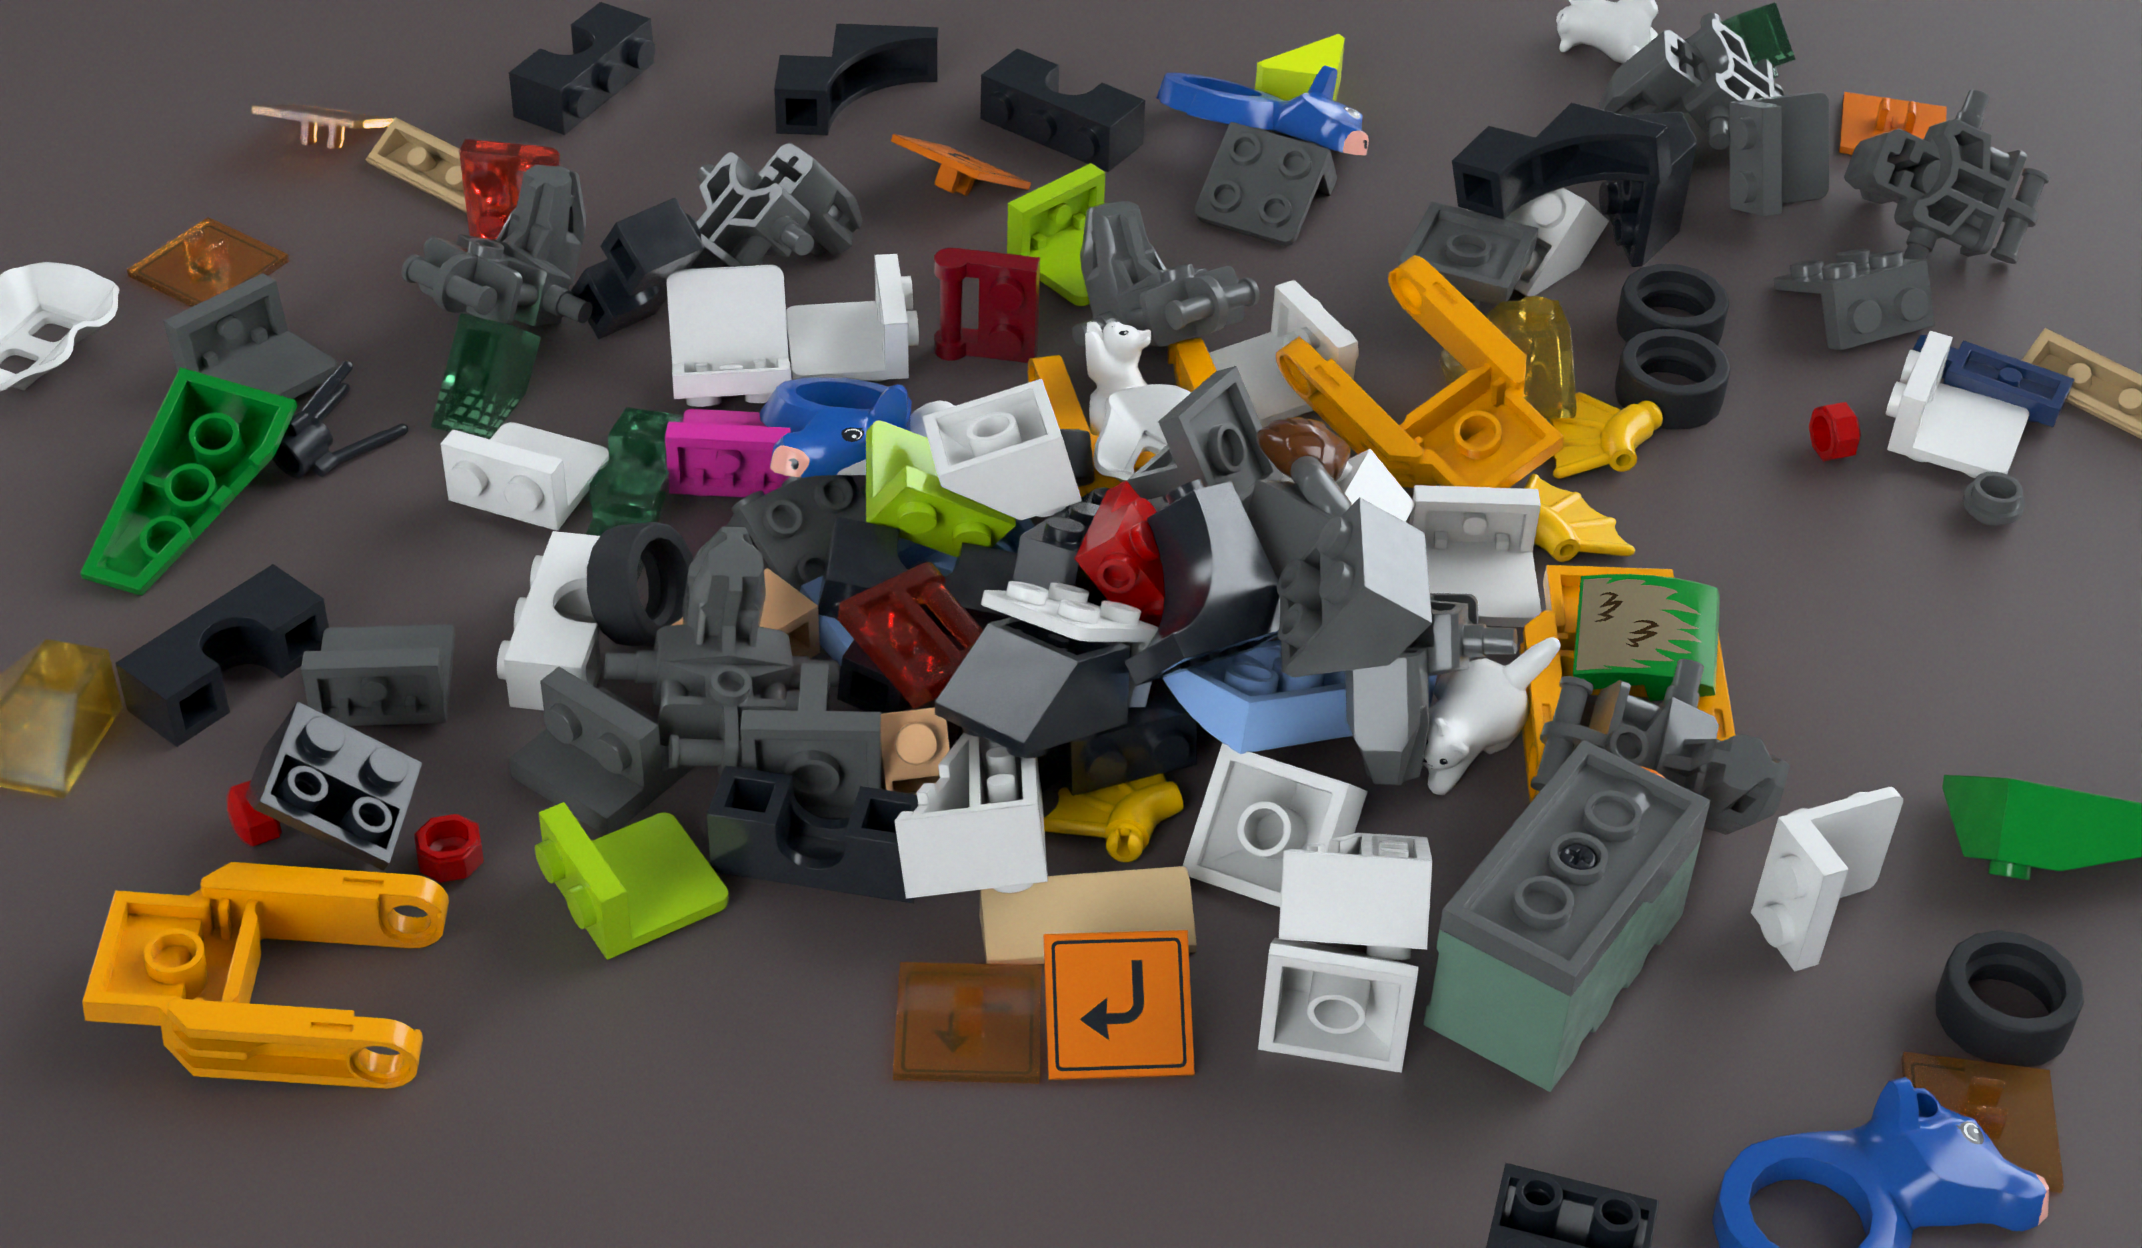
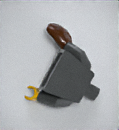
M1290 417L1285 420L1273 421L1267 428H1261L1256 438L1259 447L1275 467L1295 482L1256 479L1247 513L1278 581L1288 563L1296 558L1301 559L1318 541L1320 533L1327 522L1335 516L1341 517L1352 505V502L1336 483L1341 477L1350 457L1349 445L1327 429L1323 422L1310 418L1306 420L1302 417Z

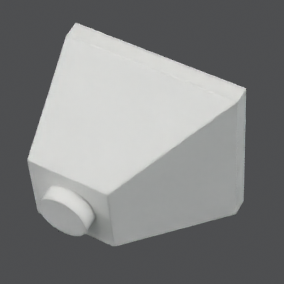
M1042 379L922 416L941 487L1020 521L1034 516H1052L1064 510L1066 506L1082 501L1064 440Z
M1222 743L1182 867L1187 868L1191 878L1280 907L1284 851L1290 849L1307 851V845L1316 843L1325 844V853H1329L1330 839L1355 833L1368 791L1247 751L1244 754H1239L1231 749L1229 745Z
M1274 938L1270 944L1258 1050L1402 1073L1418 966L1371 957L1365 953L1344 948L1319 945L1313 942Z

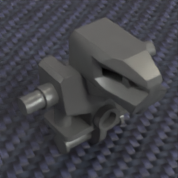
M1708 13L1701 18V29L1686 41L1670 29L1664 30L1617 68L1599 102L1600 110L1621 115L1665 112L1689 113L1708 135L1710 146L1720 150L1730 145L1729 102L1783 96L1784 91L1780 85L1774 83L1772 64L1768 60L1762 59L1753 66L1743 39L1723 25L1718 14Z
M1969 90L1962 110L1957 112L1955 119L1930 126L1924 139L1898 128L1862 140L1855 147L1844 175L1845 181L1854 189H1860L1862 199L1876 204L1897 203L1894 214L1895 222L1897 225L1910 231L1906 241L1908 246L1903 259L1926 260L1928 253L1933 251L1935 243L1939 238H1945L1961 245L1960 254L1967 257L1986 254L1993 245L2001 222H2005L1997 246L1992 249L1990 255L2002 262L2015 264L2018 261L2017 253L2027 228L2036 225L2039 213L2035 210L2044 185L2050 180V176L2036 169L2025 168L2022 172L2023 180L2015 199L2011 198L2025 164L2027 153L2020 150L2005 153L1991 146V134L1981 130L1984 122L1982 117L1990 99V96L1982 91Z
M791 142L782 145L759 174L733 152L727 153L716 166L705 164L697 172V180L701 183L699 188L707 206V209L696 221L701 233V242L705 248L689 269L756 266L762 264L764 255L789 257L792 250L799 255H806L811 252L818 256L825 251H828L833 256L841 254L852 247L853 233L856 229H860L863 222L857 200L852 193L813 157Z
M534 165L526 170L516 208L510 213L496 240L458 234L457 242H449L432 235L424 244L425 258L413 254L406 259L402 267V278L409 283H418L423 293L434 297V302L439 308L452 313L467 312L499 327L511 326L514 320L532 326L561 323L564 316L579 323H585L592 314V304L574 296L572 291L569 290V286L573 285L587 218L579 174L559 165Z
M1130 201L1111 202L1091 207L1086 211L1080 260L1093 318L1072 328L1073 339L1079 347L1086 346L1085 333H1087V322L1090 321L1097 322L1102 333L1104 327L1110 321H1118L1123 325H1129L1141 331L1150 330L1151 343L1147 347H1163L1197 335L1210 334L1223 329L1225 326L1240 322L1245 316L1244 305L1250 307L1259 302L1260 291L1257 283L1250 277L1239 280L1234 269L1229 265L1206 271V268H1193L1192 263L1166 269L1156 250L1148 241L1140 208L1137 204Z
M722 526L699 549L689 565L682 607L683 624L660 628L656 634L654 651L637 650L635 654L606 653L605 679L634 680L635 684H652L653 704L660 706L657 723L659 726L660 745L669 746V768L677 769L678 765L717 766L718 774L721 776L725 765L743 767L740 733L742 710H786L787 691L789 688L800 689L802 663H829L830 686L836 687L838 685V661L809 660L808 656H792L789 635L781 630L760 627L766 596L763 553L753 546L745 527Z
M1430 593L1432 624L1390 665L1345 671L1347 723L1363 757L1366 775L1372 778L1375 785H1402L1403 781L1420 776L1429 729V676L1469 669V660L1474 657H1486V654H1516L1518 643L1517 629L1487 627L1486 624H1478V601L1472 594Z
M1679 659L1672 684L1667 687L1662 703L1655 705L1629 695L1631 685L1619 680L1599 693L1589 728L1581 726L1580 721L1587 697L1592 694L1594 686L1590 682L1577 677H1561L1559 683L1561 692L1553 720L1543 725L1540 740L1545 744L1537 776L1532 778L1530 786L1540 792L1581 741L1585 740L1633 764L1655 770L1667 780L1711 800L1704 827L1727 835L1773 816L1779 808L1790 765L1781 758L1768 754L1761 738L1740 734L1723 741L1716 739L1719 728L1717 720L1714 716L1697 709L1700 698L1698 689L1704 666L1697 661Z

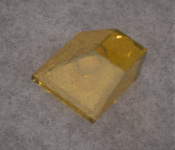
M1529 296L1521 301L1500 302L1485 317L1527 355L1524 399L1545 419L1575 418L1577 407L1571 328L1559 300ZM1444 349L1440 352L1439 363L1447 385L1465 374L1467 370L1448 351Z
M45 639L0 674V787L59 798L66 797L123 707L108 649Z

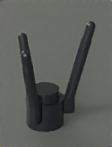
M343 361L305 406L292 417L276 454L272 458L276 465L289 476L299 479L312 469L317 475L324 477L337 465L387 444L408 432V426L401 423L331 453L329 451V447L333 444V438L329 429L321 421L349 393V384L341 382L353 369L351 361Z

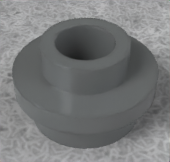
M1985 472L1978 475L1974 482L1966 487L1962 500L1969 514L1979 522L1990 526L2005 525L2017 521L2022 516L2025 508L2021 484L2015 478L2001 472Z

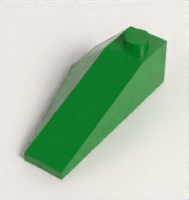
M180 367L80 572L82 579L143 596L275 456L297 408L296 400Z
M1944 775L1942 789L1963 856L1990 861L1988 874L2030 881L2032 868L2064 871L2142 857V803L2012 778Z

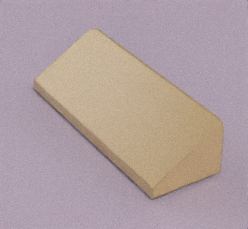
M396 117L365 159L369 164L483 222L516 202L521 189V185L510 173Z
M2044 328L2022 361L2074 378L2066 402L2142 439V375Z
M1178 866L1047 876L1048 882L1034 883L1030 888L1014 893H1002L993 888L980 890L979 916L987 968L1044 964V934L1188 930L1189 953L1196 952L1197 943L1191 886L1186 867Z

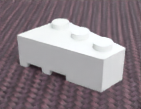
M966 733L960 736L938 765L939 780L935 784L924 783L917 791L918 807L914 812L902 811L894 821L906 899L990 888L1002 893H1014L1026 890L1034 883L1048 882L1043 800L1037 757H1016L1009 754L1006 747L984 737H975Z
M1354 833L1330 839L1329 853H1325V844L1316 843L1307 845V851L1295 849L1284 851L1279 939L1367 945V956L1388 960L1410 959L1411 948L1427 950L1432 877V856L1428 838Z

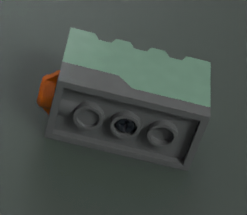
M1582 740L1443 908L1436 946L1439 952L1431 1001L1426 1006L1423 1025L1551 1092L1575 1060L1581 1042L1589 1032H1596L1608 1016L1617 994L1622 988H1628L1640 973L1649 951L1654 945H1661L1681 918L1711 800L1667 780L1655 770L1633 764Z

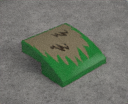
M1602 574L1581 576L1573 676L1590 682L1594 686L1593 690L1605 689L1619 680L1627 682L1631 686L1644 685L1649 701L1664 700L1667 687L1672 684L1678 660L1689 659L1697 661L1704 666L1698 689L1700 697L1716 695L1720 604L1718 588L1698 582L1654 575Z

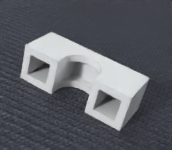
M553 531L544 555L535 556L530 574V592L527 598L520 597L518 599L514 613L513 636L511 641L504 640L501 643L497 658V675L499 679L506 680L510 707L544 711L540 681L558 667L563 668L596 688L602 667L598 624L592 615L587 595V565L592 547L600 536Z

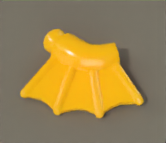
M1577 392L1574 395L1573 402L1566 410L1550 417V423L1564 436L1563 449L1552 456L1556 462L1553 476L1557 479H1562L1608 464L1618 472L1630 470L1637 462L1635 449L1653 435V431L1662 425L1663 415L1661 409L1654 402L1644 400L1638 404H1630L1621 410L1587 394Z
M1537 474L1530 475L1524 489H1538L1541 503L1534 540L1535 545L1547 551L1559 562L1569 561L1578 552L1626 557L1632 556L1635 553L1634 547L1618 535L1615 529L1616 520L1614 518L1606 517L1596 512L1584 501L1579 492L1559 489L1540 479Z
M1164 773L1072 796L1068 788L1064 787L1058 792L1059 802L1056 808L1044 817V831L1105 838L1107 852L1113 859L1123 863L1132 862L1140 857L1142 851L1148 845L1156 825L1183 810V799L1176 783L1173 781L1166 782Z

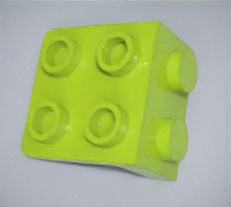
M1092 163L1008 203L1007 254L1040 257V281L1077 306L1090 304L1080 260L1086 211L1091 207L1104 204L1105 172Z
M880 420L875 421L867 429V523L900 529V538L954 557H958L962 542L992 548L1016 526V518L941 487L927 437Z
M565 802L539 812L542 842L535 845V854L540 869L549 883L555 882L567 901L574 921L579 928H586L607 960L720 912L728 906L727 887L676 817L670 813L662 812L591 841Z

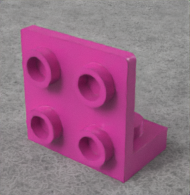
M687 409L684 413L683 422H668L665 434L669 494H688L702 497H746L761 490L768 494L782 487V484L791 476L775 473L770 468L774 444L787 433H791V429L767 427L760 421L759 412Z

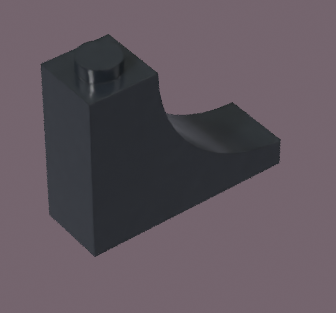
M1202 479L1188 482L1166 495L1169 505L1147 518L1160 554L1164 575L1165 598L1161 623L1151 643L1143 651L1124 661L1136 686L1251 651L1278 636L1280 626V595L1277 592L1278 579L1232 482L1209 487L1204 486Z

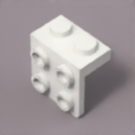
M897 254L874 255L875 301L795 305L787 308V336L793 380L832 377L881 382L888 379L909 378L908 346L919 344L918 317L916 310L909 311L913 310L911 276H901Z
M756 265L683 269L673 272L668 276L667 297L674 399L686 398L687 405L704 407L720 404L722 402L721 396L745 395L746 402L766 403L777 386L784 381L792 380L788 355L784 275L778 266Z
M1295 280L1275 286L1271 332L1209 353L1217 371L1237 366L1263 428L1273 421L1285 420L1286 418L1296 417L1313 411L1288 384L1276 362V352L1298 336L1309 343L1326 361L1332 358L1354 380L1355 365L1359 356L1358 341L1349 330L1345 329L1323 308L1317 299L1313 298Z
M1929 331L1921 352L1909 351L1900 382L1895 383L1891 393L1886 415L1896 419L1887 450L1906 455L1915 461L1929 462L1957 470L1973 478L1985 472L2008 474L2027 424L2029 411L2026 408L1940 383L1953 337Z
M514 422L503 424L491 439L452 429L441 443L449 501L556 531L564 524L610 463L609 451L603 446Z
M1414 485L1412 500L1415 502V506L1411 511L1409 524L1425 533L1430 593L1472 594L1478 601V624H1486V626L1524 627L1541 613V605L1533 559V546L1541 506L1538 489Z
M1009 581L1007 591L984 590L981 605L1072 639L1087 642L1123 643L1130 646V658L1143 651L1151 643L1159 628L1140 621L1141 610L1135 607L1111 601H1102L1101 606L1087 602L1089 596L1087 590L1062 583H1050L1048 591L1036 585ZM1130 672L1128 707H1146L1151 682L1136 686Z
M1886 787L1871 792H1858L1846 799L1810 809H1797L1778 818L1751 914L1760 924L1767 942L1771 946L1777 947L1794 972L1819 964L1839 899L1868 890L1877 882L1903 804V798L1895 788Z

